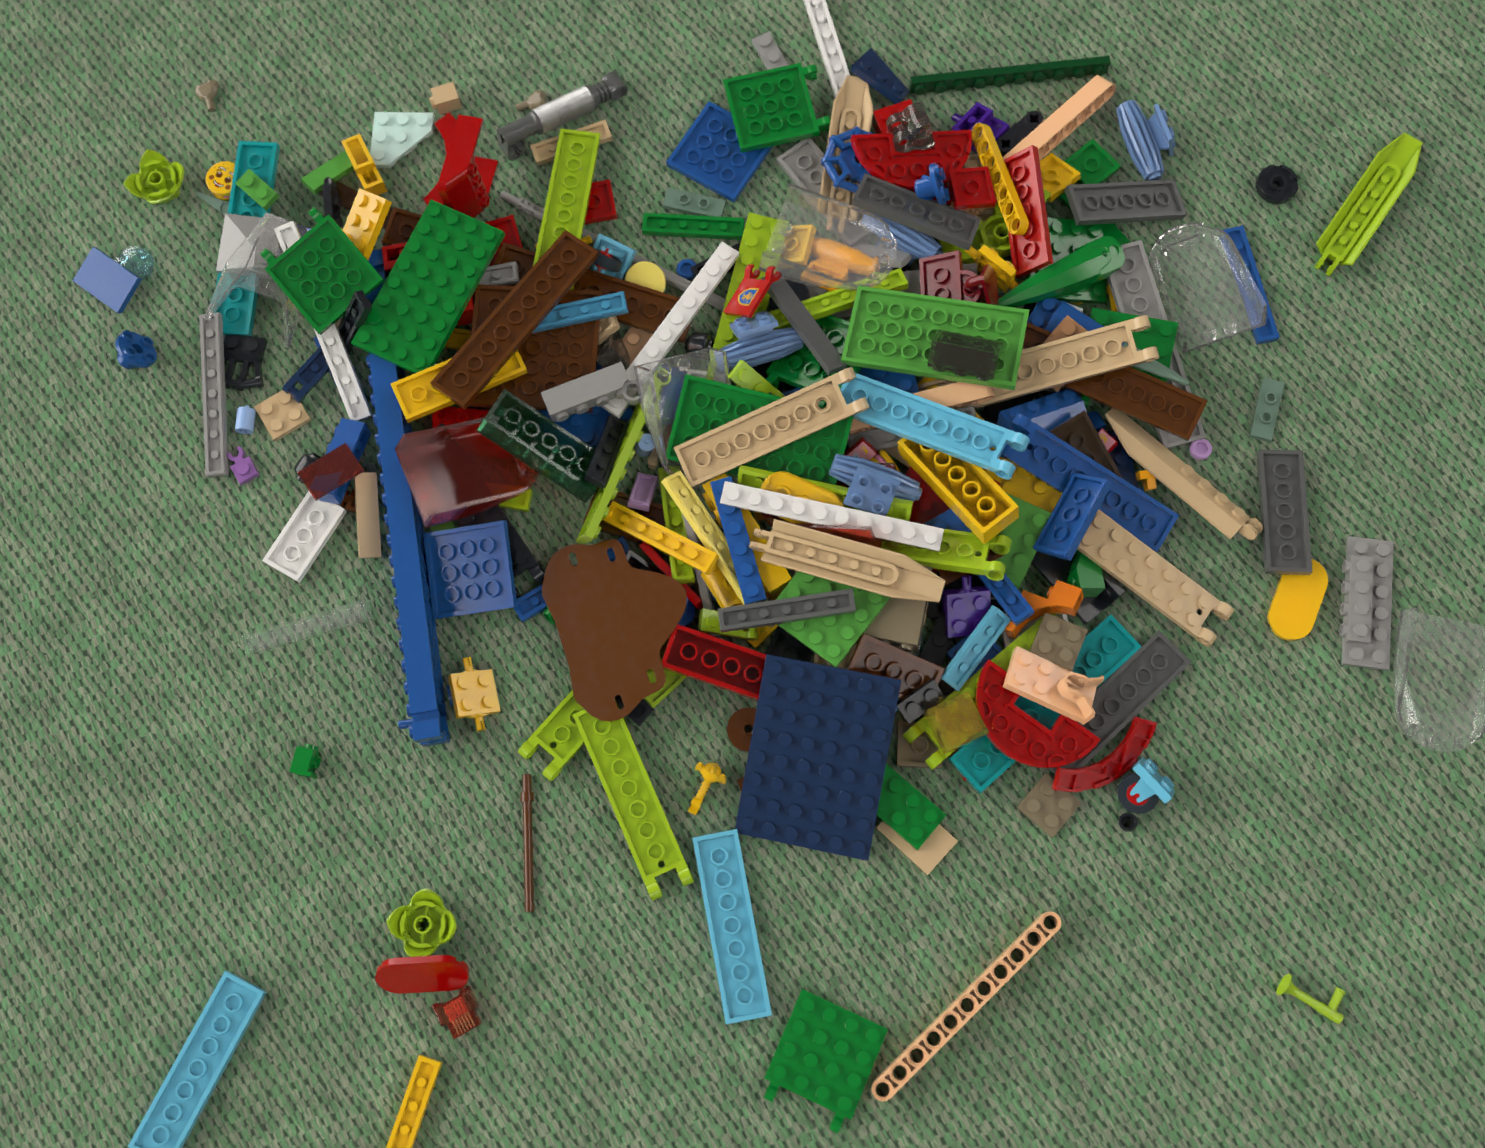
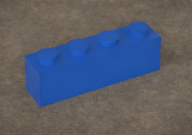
M341 418L339 425L336 426L334 437L331 443L328 444L326 455L323 461L320 462L318 473L310 485V491L317 500L341 505L371 435L365 422Z

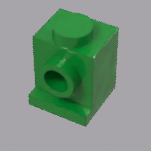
M305 744V747L296 746L289 772L317 779L318 775L314 771L319 768L321 763L320 752H318L319 747L311 744Z

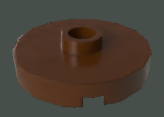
M742 708L733 713L728 721V739L740 751L749 752L752 732H745V727H753L756 714L755 708Z

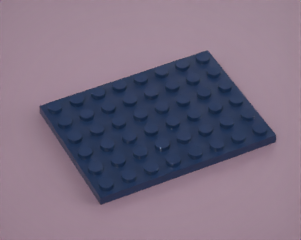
M766 654L735 825L738 834L868 861L902 680Z

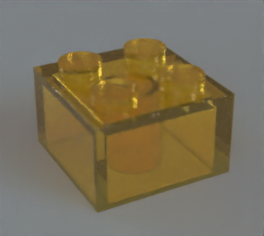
M968 691L928 709L924 714L944 755L989 733Z

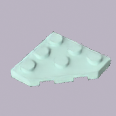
M375 112L370 155L376 168H391L396 164V161L416 148L417 144L431 136L434 127V113Z

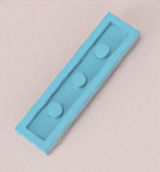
M992 605L946 667L941 679L953 689L959 691L1011 619L1000 609Z

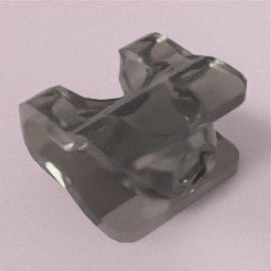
M923 103L911 104L903 111L893 114L887 119L886 126L888 132L894 136L893 144L897 152L907 153L913 150H925L935 145V140L931 133V122ZM895 122L902 123L897 127H892ZM902 140H908L906 144L899 145Z

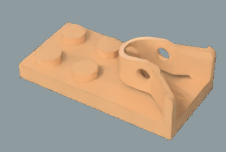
M1017 646L1013 650L1003 688L1084 725L1095 717L1092 704L1096 688L1104 681V676L1088 678L1085 675L1069 671Z

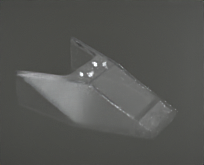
M267 212L226 262L204 317L206 323H211L213 314L235 288H244L280 301L283 304L284 348L289 351L301 312L267 273L265 268L269 264L260 253L265 248L270 250L276 258L283 253L274 228L291 221ZM297 224L302 237L308 232V228Z

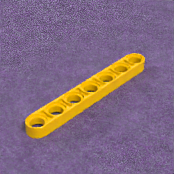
M976 123L972 129V140L983 167L988 166L996 200L1008 231L1011 234L1024 235L1029 225L1028 218L989 125ZM1019 220H1020V225H1019V228H1018V230H1017V224H1018V222H1019Z

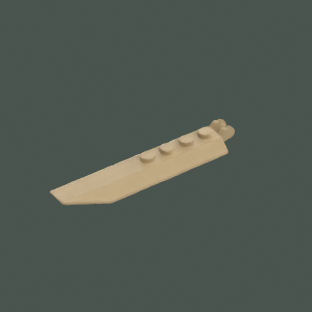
M847 75L833 102L827 147L829 138L832 135L836 136L854 129V126H859V129L870 132L873 105L868 83L859 77ZM849 139V140H846V141H844V143H848V142H851V140H850V139ZM838 147L835 149L833 157L840 155L841 150ZM833 165L840 176L843 172L839 165ZM824 167L817 209L828 216L826 223L827 231L831 230L833 225L832 219L836 217L840 218L838 233H843L845 219L856 217L859 214V208L851 205L855 193L839 187L835 188L832 179ZM848 178L845 179V181L859 185V181L852 182Z
M1112 408L1105 414L1127 454L1226 537L1231 539L1238 531L1248 540H1254L1261 533L1263 524L1258 519L1250 518L1242 508L1237 507L1225 494L1220 493L1208 480L1197 474L1191 466L1180 460L1125 413Z
M777 519L773 521L771 532L754 529L753 534L756 537L768 539L767 545L751 541L749 544V548L765 552L761 558L763 562L891 598L939 602L945 585L944 579L904 554Z

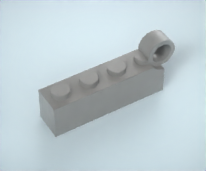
M622 362L541 392L552 422H562L568 419L570 415L576 413L583 414L589 408L596 405L604 406L609 400L615 398H624L628 404L637 405L645 397L643 385L636 380L629 381ZM631 388H637L641 392L637 397L632 398L627 395V391Z

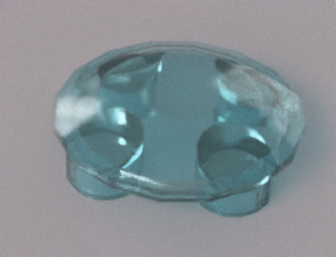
M140 246L126 248L115 259V261L142 280L149 278L153 273L154 259L146 248Z

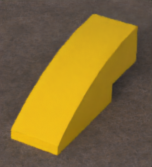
M357 134L341 141L364 190L377 196L386 193L385 184L361 135Z

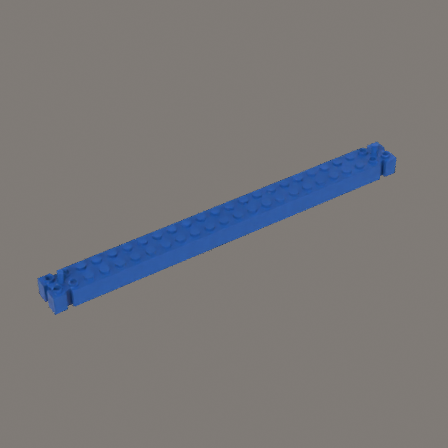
M382 249L372 250L368 261L386 281L390 273H386L384 270ZM385 281L366 296L370 300L371 306ZM369 353L366 356L368 368H371V375H368L370 387H373L371 403L375 407L376 414H373V421L378 429V433L375 434L377 446H380V453L377 454V458L383 472L380 473V482L385 489V493L382 494L384 506L387 507V514H384L386 526H389L390 534H387V543L392 550V555H389V562L391 567L394 568V575L391 579L393 588H396L397 596L394 597L395 608L399 610V617L396 618L398 630H401L402 636L399 639V647L404 654L401 666L403 673H406L407 680L404 682V691L409 697L406 710L408 716H412L411 719L398 721L399 729L409 728L411 739L420 743L423 747L449 743L450 737L446 718L447 712L436 622L433 619L423 536L425 532L416 459L408 447L414 443L411 422H407L391 387V383L405 378V369Z

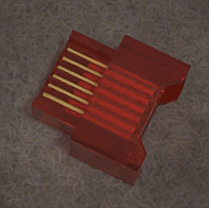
M470 985L461 988L459 995L448 1002L431 1005L441 1027L448 1026L453 1039H457L482 1024L475 1010L480 1005Z

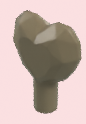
M214 79L208 80L205 84H198L195 88L196 96L206 102L209 112L216 110L214 98L217 95L219 85Z
M542 90L534 91L527 101L515 104L517 111L532 110L547 103V100H545L546 93Z

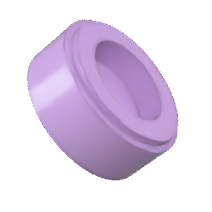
M1206 439L1192 442L1189 447L1190 455L1196 460H1205L1212 452L1211 443Z

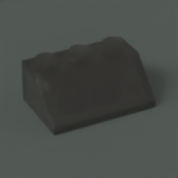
M938 330L932 340L927 366L933 367L932 369L938 372L948 370L953 371L958 376L972 375L982 381L993 380L998 367L1003 342Z

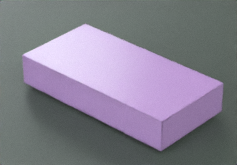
M638 472L628 500V507L649 512L659 477Z

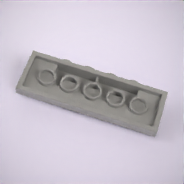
M1347 537L1346 560L1342 564L1345 581L1341 585V593L1344 594V602H1342L1340 607L1343 623L1339 628V635L1343 637L1341 665L1384 671L1389 670L1394 545L1392 541Z

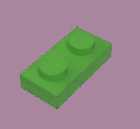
M250 169L235 183L265 211L280 197Z

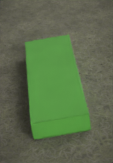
M346 151L302 177L301 181L316 195L323 190L326 177L338 181L352 172L354 168Z

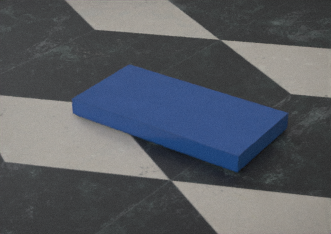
M1073 473L1033 549L1036 552L1071 561L1112 483L1107 479Z

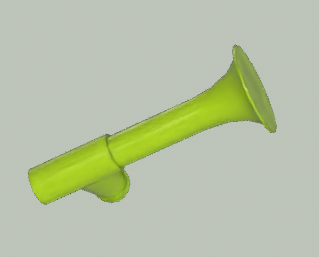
M1286 974L1282 978L1276 989L1278 996L1284 993L1290 994L1316 1009L1317 1012L1337 1024L1342 1022L1344 1016L1337 1012L1343 996L1346 994L1344 990L1336 987L1327 1006L1296 987L1291 980V974Z

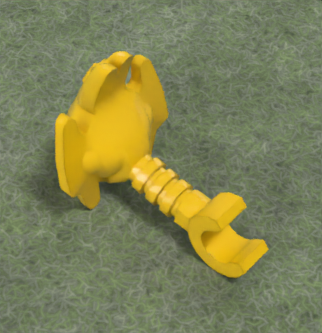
M699 762L695 767V770L702 774L704 782H702L697 795L692 799L691 806L688 809V812L694 815L699 811L704 796L707 794L708 788H710V784L718 782L725 785L727 782L726 776L723 773L721 774V768L716 763H707L704 766L702 762Z

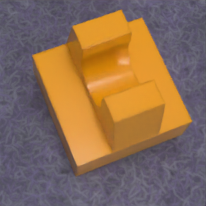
M1143 470L1135 473L1137 482L1142 481L1144 491L1157 488V478L1150 472Z

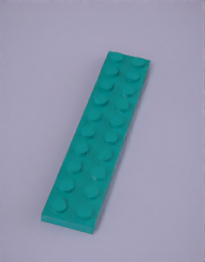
M238 141L228 214L270 218L271 206L265 211L235 183L250 169L274 190L280 145L277 142ZM218 273L212 313L219 312L222 314L223 336L226 334L252 336L260 278Z
M1110 614L1084 638L1072 672L1085 675L1088 678H1098L1102 675L1105 681L1142 646ZM1021 695L1014 703V705L1049 730L1060 715V713ZM983 729L948 759L979 794L1015 762L993 745Z

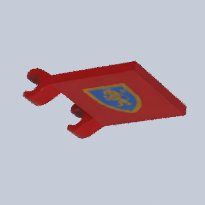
M748 264L745 268L744 279L723 313L752 318L772 283L781 278V272L776 271L773 275L776 267L769 266L766 269L765 280L756 279L760 276L761 271L756 269L752 272L755 265Z

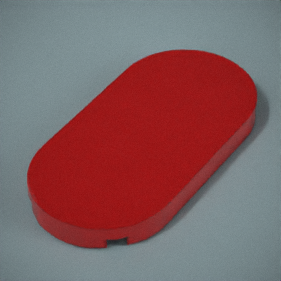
M451 955L390 958L383 961L382 965L377 967L375 980L384 990L397 994L453 991L466 985L469 978V967L464 961L461 960L460 963L456 961V957Z

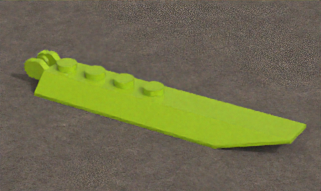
M1404 132L1378 152L1316 242V246L1322 254L1314 266L1316 269L1322 267L1326 258L1333 261L1332 265L1326 270V275L1328 276L1332 274L1337 265L1352 266L1415 174L1423 142Z

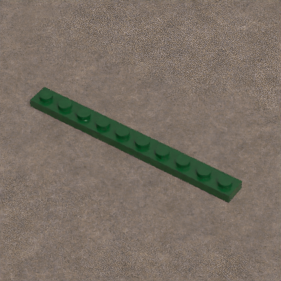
M1110 56L910 76L909 91L910 94L923 95L926 92L935 91L936 93H943L946 90L952 89L962 91L970 87L982 89L989 85L1001 87L1008 83L1021 85L1027 81L1040 83L1045 79H1054L1056 81L1063 80L1065 77L1079 79L1085 75L1092 74L1094 76H1102L1108 72L1111 62Z

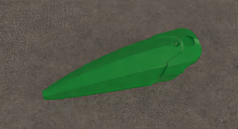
M1103 236L1082 245L1071 254L1047 266L998 299V305L1007 307L1026 305L1078 291L1085 286L1107 279L1120 269L1125 262L1122 247L1111 236Z

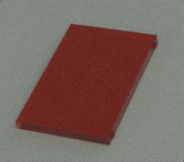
M344 443L297 473L317 501L364 472V469L347 444Z

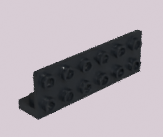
M1036 552L1031 564L1051 586H1054L1057 580L1067 583L1075 554L1071 561ZM1111 575L1104 579L1105 589L1097 597L1083 598L1076 615L1084 624L1109 607L1125 592Z

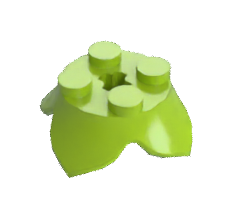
M147 149L139 162L140 172L132 173L123 183L131 194L147 200L148 203H167L180 195L184 167L179 162L171 164L161 153Z
M428 888L416 892L410 904L398 907L386 920L390 932L404 942V950L409 957L431 956L441 944L447 943L453 937L457 929L456 920L452 912L445 908L440 896ZM427 918V922H429V927L426 928L425 931H423V927H420V923L425 922V919Z

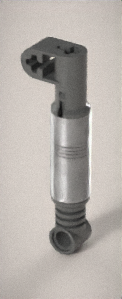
M609 72L603 77L601 82L593 86L585 85L532 109L528 115L498 128V144L510 161H514L524 155L526 138L535 134H544L594 111L600 103L610 99L616 101L626 95L628 87L617 72Z

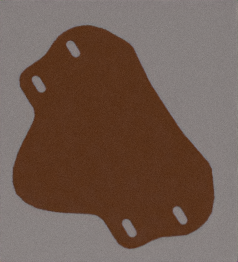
M615 539L605 540L593 545L572 544L557 551L550 558L546 567L542 596L555 621L566 655L573 696L576 702L591 716L601 721L619 720L627 716L641 700L659 691L664 686L666 675L660 659V650L676 628L685 611L687 603L686 591L681 583L672 577L633 568L627 561L622 544ZM609 548H612L615 553L616 559L613 562L609 560L607 554ZM572 552L575 553L578 561L576 566H572L569 554ZM649 669H653L656 677V682L653 684L650 683L647 675ZM616 695L621 696L624 704L623 709L617 708Z

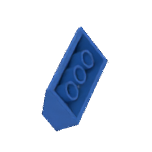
M1065 389L1058 393L1056 392L1000 411L997 425L1026 435V432L1017 429L1011 424L1016 414L1019 413L1045 430L1050 431L1081 411H1086L1084 401L1075 391ZM1028 444L1027 449L1031 450L1032 445Z

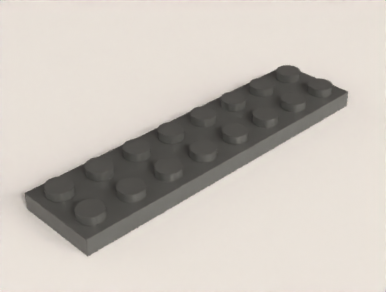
M1157 631L1096 690L1092 704L1095 717L1084 725L1079 724L1101 740L1083 758L1060 767L1080 768L1087 764L1134 716L1143 710L1191 663L1160 631ZM1057 767L1049 768L1054 774H1056Z

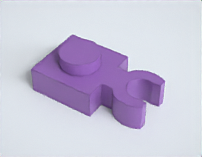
M238 446V456L233 457L230 452H227V456L232 462H235L230 467L238 483L243 485L260 474L249 456L245 458L244 450Z

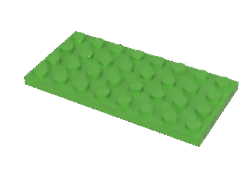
M858 286L841 362L850 366L1015 390L1029 310Z

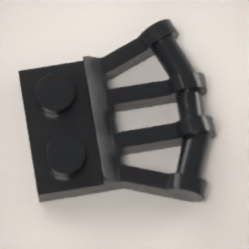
M225 335L223 342L224 364L226 361H229L225 374V389H230L231 387L236 388L238 391H244V389L252 387H264L261 364L268 342L265 338ZM237 362L243 363L239 378L237 380L232 379ZM254 364L255 378L247 380L250 365Z

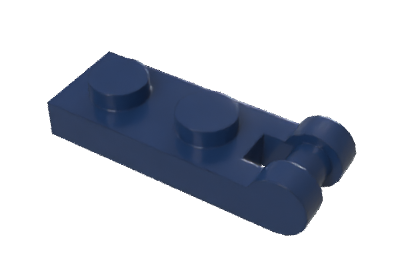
M321 346L282 387V390L286 394L290 393L297 403H301L306 395L330 370ZM298 382L303 385L300 390L295 388Z

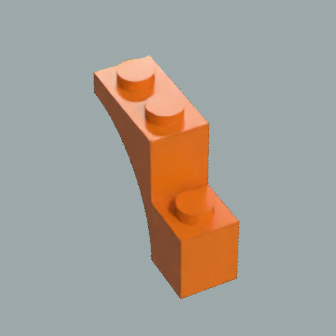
M1059 580L1056 581L1054 586H1050L1047 592L1048 599L1023 590L1021 595L1032 607L1035 614L1017 626L1011 620L1006 626L1005 632L1008 637L1016 639L1019 632L1029 622L1044 616L1045 613H1061L1075 616L1084 598L1083 590Z

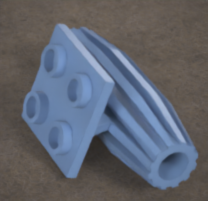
M1135 100L1125 101L1117 107L1116 112L1121 135L1132 162L1145 181L1160 180L1162 178L1161 175L1164 174L1160 150H1167L1170 157L1173 156V148L1176 147L1174 131L1172 127L1168 128L1166 122L1168 121L1167 114L1164 109L1160 110L1159 105L1155 104V113L1148 120Z
M864 212L861 221L880 238L874 246L910 253L912 259L908 262L909 267L915 259L943 254V251H941L942 246L930 235L900 225L871 212Z
M761 311L756 313L755 317L748 319L746 317L737 318L734 320V323L729 324L739 340L717 350L716 354L721 370L730 371L734 369L740 360L745 361L750 367L781 359L803 348L804 342L794 328L773 330L774 327L779 326L777 320L770 312Z
M836 454L829 471L830 476L850 486L843 504L873 514L886 516L894 497L914 502V500H919L922 493L919 482L895 469L863 458Z

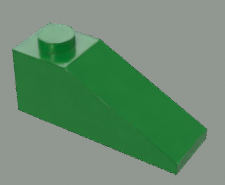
M1077 550L1067 584L1081 588L1084 597H1097L1105 589L1102 569Z

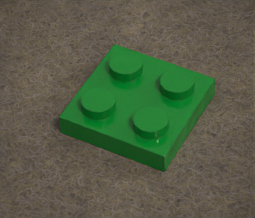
M1091 139L1064 161L1080 172V179L1077 181L1079 184L1104 183L1119 171L1121 167L1094 139Z

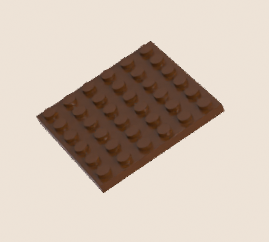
M478 284L475 291L471 336L515 286ZM570 289L557 305L603 296L602 291ZM601 319L532 333L518 349L528 373L479 393L469 406L547 410L541 392L596 371ZM593 407L589 408L585 413H593Z

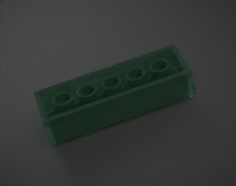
M504 389L476 431L586 503L598 488L584 480L595 449Z

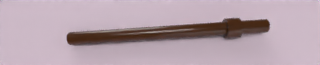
M523 774V792L520 793V802H523L525 912H534L532 802H534V792L531 789V774Z

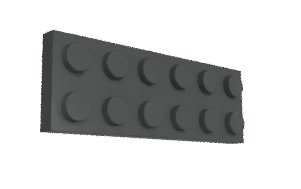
M866 173L851 205L968 251L981 221V218L961 210H955L951 206H940L938 201L933 199L920 200L915 192Z
M1174 179L1068 185L1064 189L1076 226L1183 219L1187 215Z
M1259 449L1257 452L1261 524H1263L1262 541L1265 574L1311 575L1312 560L1303 451Z

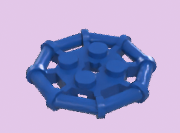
M854 126V129L836 136L832 135L829 138V144L824 158L821 159V165L827 170L835 188L839 187L856 193L864 174L871 175L862 164L856 162V155L851 142L844 143V141L851 139L852 135L873 133L859 129V126ZM838 147L841 153L839 156L833 157L835 149ZM833 165H839L843 172L840 176ZM848 178L852 182L859 181V185L845 181V179Z

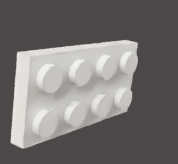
M309 490L262 561L300 583L347 511L337 504L317 500Z

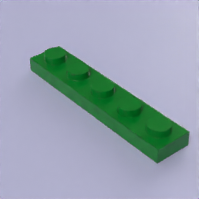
M644 213L642 235L742 240L745 218Z

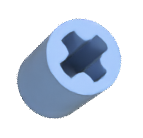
M248 405L237 408L235 431L237 433L253 434L255 409L250 408Z
M643 434L641 440L635 446L637 454L642 457L649 456L656 445L655 438L651 434Z

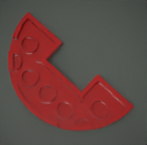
M932 131L930 135L932 150L895 151L892 133L852 135L850 140L859 162L872 176L909 191H915V181L921 179L923 175L930 176L929 165L932 163L938 164L940 168L943 167L946 177L943 180L944 185L948 183L946 175L948 169L964 167L971 151L972 131Z
M988 659L977 682L976 709L985 734L1004 755L1030 767L1054 768L1083 758L1101 740L1075 720L1062 714L1059 715L1050 730L1014 705L1020 695L1003 688L1007 672Z

